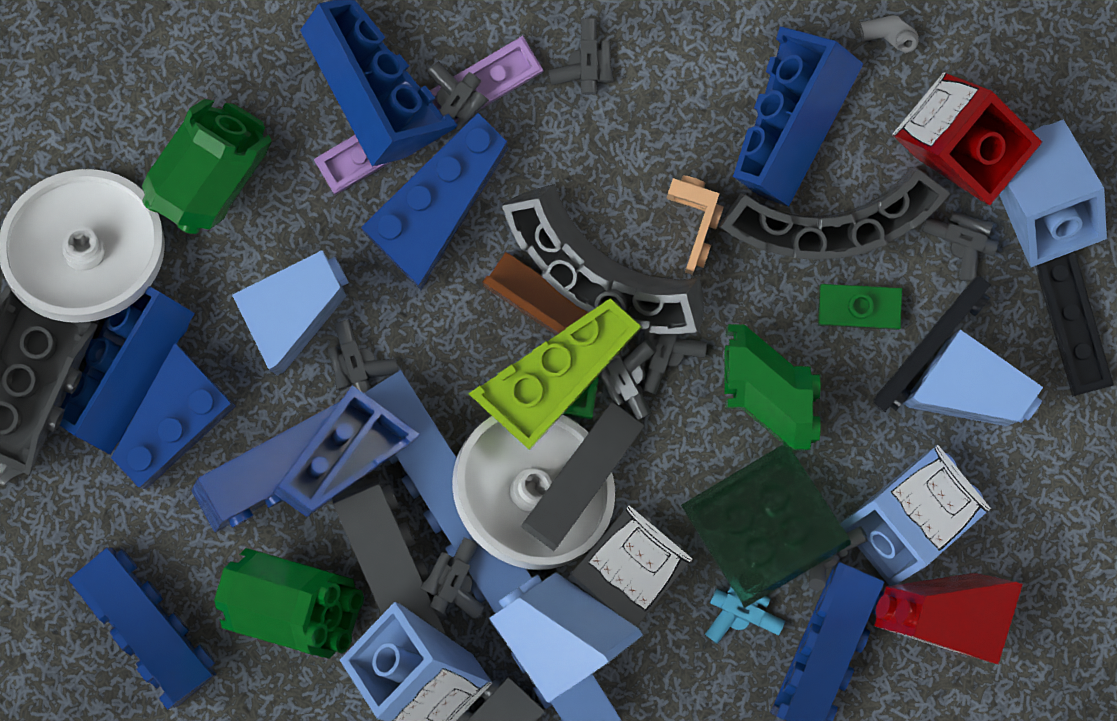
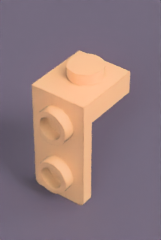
M683 175L681 180L673 178L666 199L705 211L685 273L693 275L696 266L704 268L711 247L710 244L704 243L709 227L717 229L724 206L716 204L720 193L705 189L706 183L699 179Z

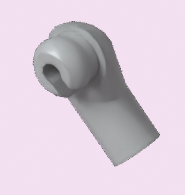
M896 15L859 22L863 42L884 38L896 49L904 53H910L918 46L917 31Z

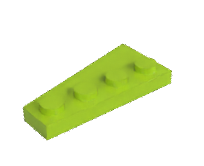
M610 298L568 326L564 331L549 341L544 342L532 350L531 353L516 363L511 364L491 380L468 394L528 450H531L636 335L642 326Z

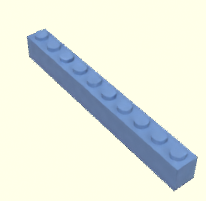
M400 370L364 394L420 434L413 443L389 460L392 464L400 461L407 473L406 476L401 478L414 499L420 495L422 496L429 510L423 513L426 520L436 534L442 530L444 531L451 543L445 550L448 555L454 557L464 537L476 542L464 526L454 501L452 479L456 457ZM478 545L469 563L470 568L468 571L473 578L472 593L480 603L487 600L495 614L503 609L498 601L532 579L526 568L508 564L491 555L480 545ZM494 626L501 639H503L497 628ZM511 652V655L513 656L517 665L519 666L523 674H525V669L523 668L519 660L516 658L514 653ZM590 674L548 703L536 686L533 688L545 709L553 705L561 718L559 721H622L593 674Z

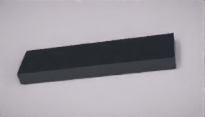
M1074 251L1036 265V272L1072 397L1113 386V380L1076 252Z

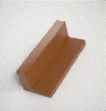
M507 252L504 253L490 276L487 275L482 282L484 288L555 335H558L588 313L561 295L542 275Z

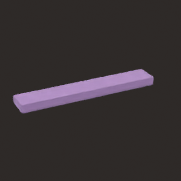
M521 36L453 77L460 82L468 72H471L481 80L476 91L489 100L479 109L481 110L543 73V69L524 37ZM439 85L430 90L435 97L433 104L438 110L441 108L437 101V93L441 88ZM356 135L313 159L334 195L339 194L389 164L385 163L372 167Z

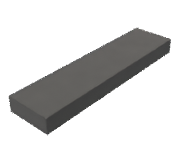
M611 402L520 527L555 551L645 425L614 402Z

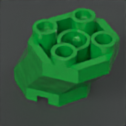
M203 99L190 107L184 122L153 164L142 184V189L145 193L142 200L144 206L153 212L167 217L186 233L197 234L201 228L210 230L225 219L231 204L266 155L272 142L269 135L263 136L265 130L263 122L236 104L225 103L223 108L219 109L212 107L214 100Z
M728 324L725 336H733V339H729V345H725L724 392L725 394H733V398H728L725 401V409H742L791 451H809L811 443L820 441V416H813V402H816V399H820V374H811V366H793L745 324Z
M245 548L239 554L245 556L238 563L231 561L224 567L214 599L216 609L224 613L225 620L220 619L222 628L328 659L336 652L342 654L349 649L358 612L364 602L363 592L355 588L352 578L249 548Z

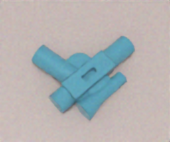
M734 577L727 593L716 588L710 604L723 610L706 631L705 635L718 644L730 627L736 630H743L749 623H753L779 636L785 620L758 608V604L767 608L771 598L748 588Z

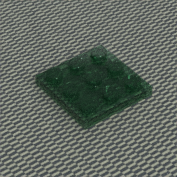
M784 444L681 505L744 608L851 545L847 533L793 451Z

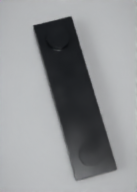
M976 276L873 398V405L882 412H886L889 407L897 411L911 394V391L906 388L907 385L968 312L976 316L991 297L985 292L991 286L990 283L981 276Z

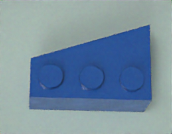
M175 343L111 458L138 488L146 490L228 415L236 405L188 353Z
M352 385L273 493L308 517L409 446L420 434Z

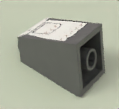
M629 505L567 580L637 627L692 558L685 553L683 546L673 538H667L654 527L652 520L646 514L635 511Z

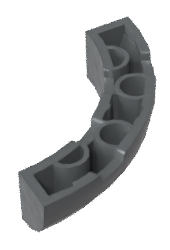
M910 167L897 183L876 199L857 208L831 215L810 216L782 212L767 207L740 192L722 219L720 228L758 249L779 255L815 260L845 258L883 247L909 230L916 228L933 214L951 193L921 170Z
M555 184L525 192L502 205L509 227L520 248L524 252L527 250L534 262L543 271L541 273L542 277L576 306L589 313L611 298L638 322L643 329H648L649 333L683 334L697 332L700 329L704 314V300L700 278L666 279L653 277L629 269L610 259L588 241L575 226L560 200Z

